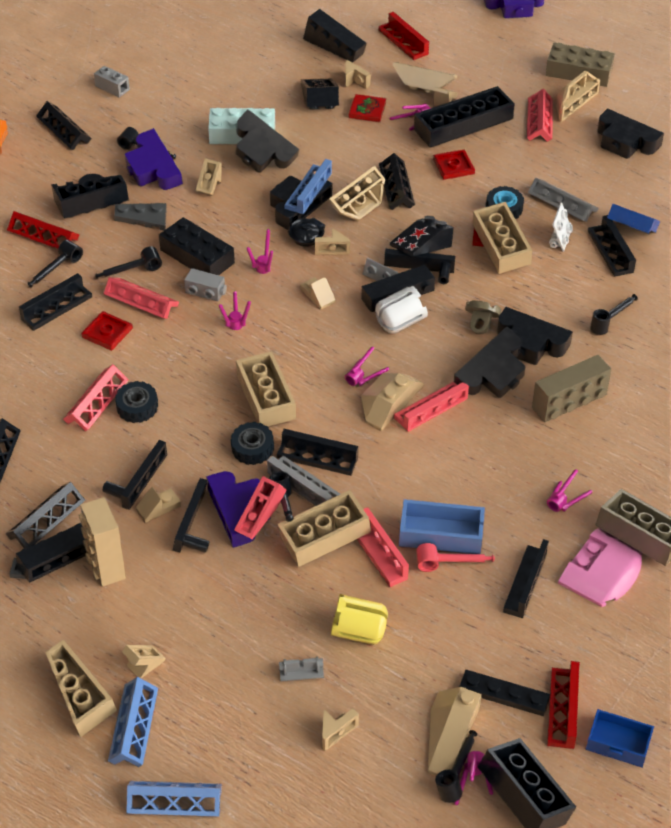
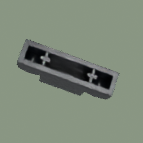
M608 108L599 117L597 131L602 135L600 147L629 159L638 149L643 154L651 155L662 146L664 133Z
M249 109L238 119L236 133L243 139L236 146V155L247 166L262 172L274 159L277 167L287 168L298 157L299 149Z
M289 176L270 191V206L275 208L276 223L288 230L293 222L308 217L333 196L332 182L326 181L304 214L285 209V203L298 187L301 180Z
M505 307L498 318L497 333L499 334L508 327L521 339V349L519 356L516 358L530 364L537 365L546 351L552 357H562L571 345L573 331L509 307Z
M508 327L503 329L454 374V382L457 385L462 382L469 386V395L479 393L482 384L498 398L504 396L510 389H515L524 377L526 368L516 358L519 356L521 349V339Z

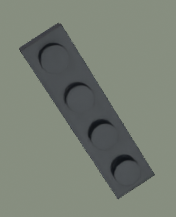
M467 669L460 684V687L482 694L481 698L543 717L550 697L549 693Z

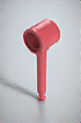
M431 543L421 544L416 549L418 568L423 572L436 570L439 562H485V560H492L493 562L495 560L493 554L492 556H485V554H438L437 547Z

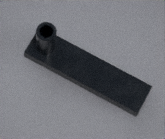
M386 248L384 266L413 269L426 265L430 271L439 272L438 282L440 284H447L450 273H454L456 256L426 253L413 257L400 250Z
M159 440L126 487L106 481L102 491L121 498L122 508L130 510L166 458V442Z
M200 478L175 536L173 551L181 553L184 545L205 553L207 552L210 541L188 534L206 491V479Z

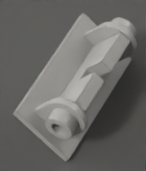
M369 258L366 259L363 275L378 281L398 274L397 271Z
M323 658L283 659V662H279L281 681L324 678Z

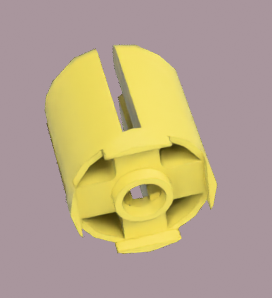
M340 594L331 635L372 645L378 644L383 638L388 618L386 606L382 603Z

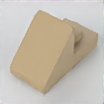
M347 60L345 68L346 87L354 82L365 89L370 87L371 73Z
M435 87L434 106L437 107L451 102L452 98H457L458 92Z
M205 158L196 191L213 196L216 183H221V162Z
M333 228L332 237H315V255L350 254V239Z
M314 277L300 284V289L320 309L336 302L325 277L319 280Z
M151 487L136 506V510L146 523L181 507V501L171 488L158 494Z
M126 645L122 651L128 658L127 667L139 678H143L166 659L153 645Z
M353 708L347 713H342L337 720L324 710L322 749L324 751L359 725V714Z

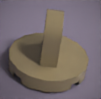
M472 300L466 302L465 310L472 313L470 326L477 334L486 333L490 327L491 318H499L502 312L499 306L494 305L493 308L490 307L488 302ZM478 321H484V326L481 329H476Z

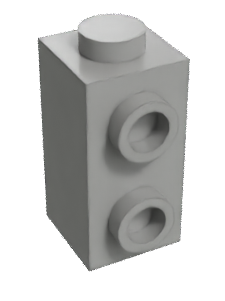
M103 66L94 73L95 86L119 98L130 90L129 78L126 75L106 66Z
M191 268L184 280L185 293L219 301L221 296L226 293L227 286L223 276Z

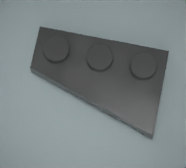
M166 203L115 204L114 217L115 221L129 224L141 223L145 224V227L148 228L156 226L164 231L166 230L167 206Z

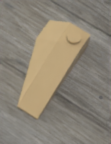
M463 687L438 692L432 705L430 716L428 773L437 776L443 770H452L479 712L482 694Z

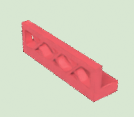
M544 88L528 97L527 138L529 141L539 135L547 142L552 139L553 98Z
M116 277L108 278L104 294L164 319L168 318L170 308L178 307L179 301Z
M113 364L107 367L63 420L67 424L75 421L84 431H87L114 399L118 389L128 382V379ZM114 374L121 380L119 385H113L112 376ZM103 388H109V397H103ZM93 400H99L98 410L92 409ZM82 413H88L89 422L87 424L79 417Z
M452 382L395 413L394 419L409 432L468 399L469 386L464 382L459 385Z
M368 507L364 508L363 510L369 517L371 533L358 538L357 541L389 587L408 580L409 564Z

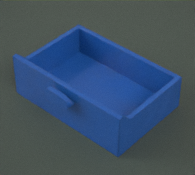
M612 204L607 217L646 233H650V231L656 233L660 221L616 204Z
M597 709L586 750L643 768L654 726Z

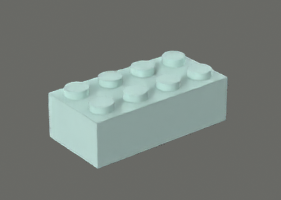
M210 108L209 144H238L243 138L239 137L236 133L237 121L247 109L275 130V109Z

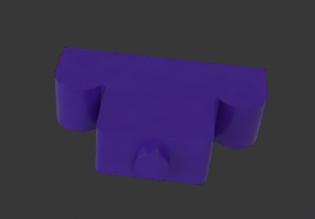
M484 0L486 8L491 10L500 7L504 18L532 17L534 7L543 6L544 0Z
M153 128L139 134L136 137L138 148L125 153L127 171L130 176L134 177L138 186L141 187L157 180L161 189L168 190L183 184L180 170L155 129Z
M228 471L206 476L207 490L232 547L252 542V539L234 531L256 490L260 482L259 479L254 478L236 484L234 474Z

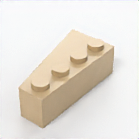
M64 640L45 652L80 737L117 711L113 699Z

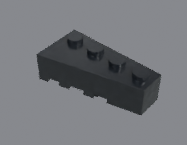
M318 9L308 17L303 40L352 63L364 54L367 43L321 9Z
M121 175L102 177L98 181L87 179L79 184H73V181L66 182L64 186L51 184L54 201L63 218H71L78 214L89 213L96 209H103L107 206L121 204L129 200L127 185Z

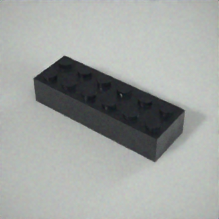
M496 86L414 114V130L431 148L512 120L515 103Z

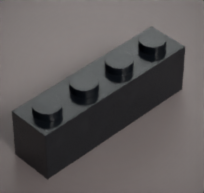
M422 265L362 286L361 299L372 313L375 311L376 304L379 301L406 287L414 286L420 295L434 291L435 277L426 265Z
M81 523L16 553L17 567L29 583L86 556L85 553L87 551L83 540L86 539H84L81 527H84Z

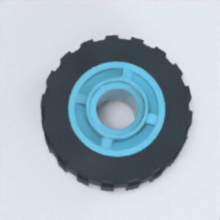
M498 186L489 191L486 207L506 202L515 219L521 216L524 197H522V193L513 187Z

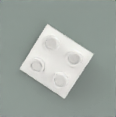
M562 202L558 207L552 224L554 230L549 244L552 248L561 247L562 251H564L569 242V236L572 233L573 227L569 223L567 210L564 209Z

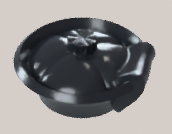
M314 217L311 219H299L289 226L288 234L300 246L315 245V237H322L324 235L325 224Z

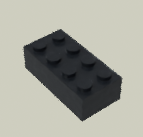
M184 217L159 234L160 250L190 269L220 275L235 264L234 247Z
M521 738L487 749L478 765V769L525 828L561 827L566 825L576 809L575 804Z

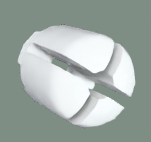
M414 286L406 287L376 304L377 320L388 333L396 334L428 316L426 306L422 307L421 301L418 298L421 295Z

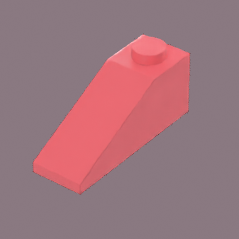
M262 476L234 531L253 540L278 508L286 489L279 483Z

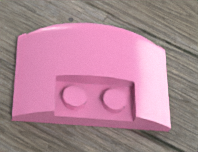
M597 528L590 534L588 541L572 562L568 563L558 584L601 607L606 606L605 601L611 599L618 600L632 587L641 569L642 553L601 528Z

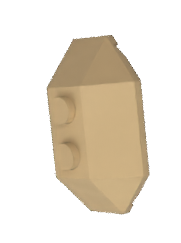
M393 62V67L403 83L409 85V89L418 90V88H423L424 92L433 93L435 87L443 88L457 78L455 74Z
M584 71L556 94L555 109L559 122L564 121L599 93L600 80Z
M373 166L332 196L329 202L339 214L359 221L382 203L385 178Z
M382 373L361 395L365 422L382 431L394 418V414L401 411L422 389L424 383L405 374Z

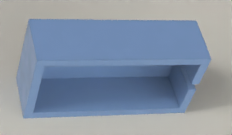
M404 499L399 546L417 548L421 544L431 543L440 551L481 554L485 507Z

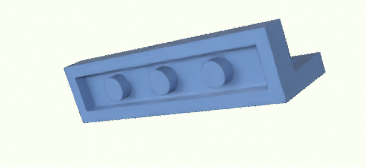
M325 159L321 166L313 164L285 203V209L300 214L305 213L332 174V160Z
M139 677L124 685L108 762L114 765L123 760L138 767L143 765L158 688ZM143 689L150 692L149 700L145 699L142 693ZM140 706H142L146 714L145 719H142L138 712ZM136 725H138L142 733L139 739L134 731ZM133 744L138 752L137 757L129 754L130 747Z
M130 781L127 785V813L219 816L222 784ZM133 795H142L148 803L142 808L132 807ZM158 796H165L171 803L166 808H159L153 801ZM171 796H178V797H177L175 800H173ZM181 797H188L194 804L189 809H182L176 802ZM205 797L215 798V810H205L200 805V802Z

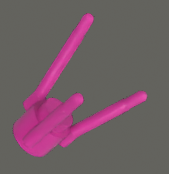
M426 104L402 106V109L416 110L390 117V120L412 116L428 110L430 107ZM414 125L409 128L410 131L414 129Z
M270 229L266 231L264 255H260L255 261L250 248H246L252 262V268H256V271L260 274L270 272L273 257L272 250L268 257Z
M236 291L233 292L234 311L229 316H227L222 304H219L220 311L225 320V326L232 330H239L246 326V318L251 304L250 301L247 302L242 316L238 312Z
M373 346L345 375V380L351 386H356L357 384L362 386L365 382L390 370L387 367L363 379L364 372L360 366L374 350Z
M577 469L573 471L562 487L563 482L559 481L553 493L547 499V505L551 510L555 512L562 510L565 512L570 506L593 493L592 490H589L567 503V496L563 492L578 473Z
M472 751L468 754L467 763L464 764V772L460 781L462 791L468 773H470V781L474 780L475 775L481 774L478 765L484 753ZM486 779L489 794L493 795L492 785ZM459 799L458 801L454 802V804H455V805H458L460 799Z

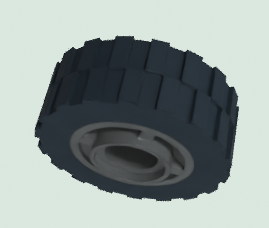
M143 381L128 382V384H124L118 389V393L115 395L117 412L127 422L141 423L147 421L158 410L157 392L149 383L147 384Z
M247 422L236 428L231 435V448L234 457L239 462L247 465H256L263 463L265 460L267 461L274 451L273 434L269 427L262 423Z

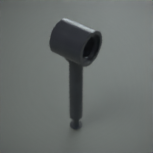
M127 127L117 138L118 145L125 150H129L132 146L137 145L136 137L139 135L138 131L133 127ZM168 151L173 160L176 159V154L173 155Z
M69 239L64 240L58 248L60 256L34 276L33 280L28 282V286L33 287L34 283L40 282L65 260H69L72 263L78 262L83 255V249Z
M149 246L141 251L140 259L103 270L102 273H96L95 276L97 279L101 276L107 277L142 265L148 271H156L162 266V260L157 249Z
M632 294V297H628L609 312L604 309L595 310L590 330L598 335L606 334L609 329L610 320L630 306L633 300L636 301L638 299L637 296Z
M275 472L269 476V479L279 483L286 489L281 504L286 521L291 522L294 517L288 499L292 494L289 475L287 472Z
M475 730L469 731L470 736L466 737L452 770H443L435 778L440 797L444 802H456L462 797L463 791L459 781V774L474 744L473 738L477 736Z

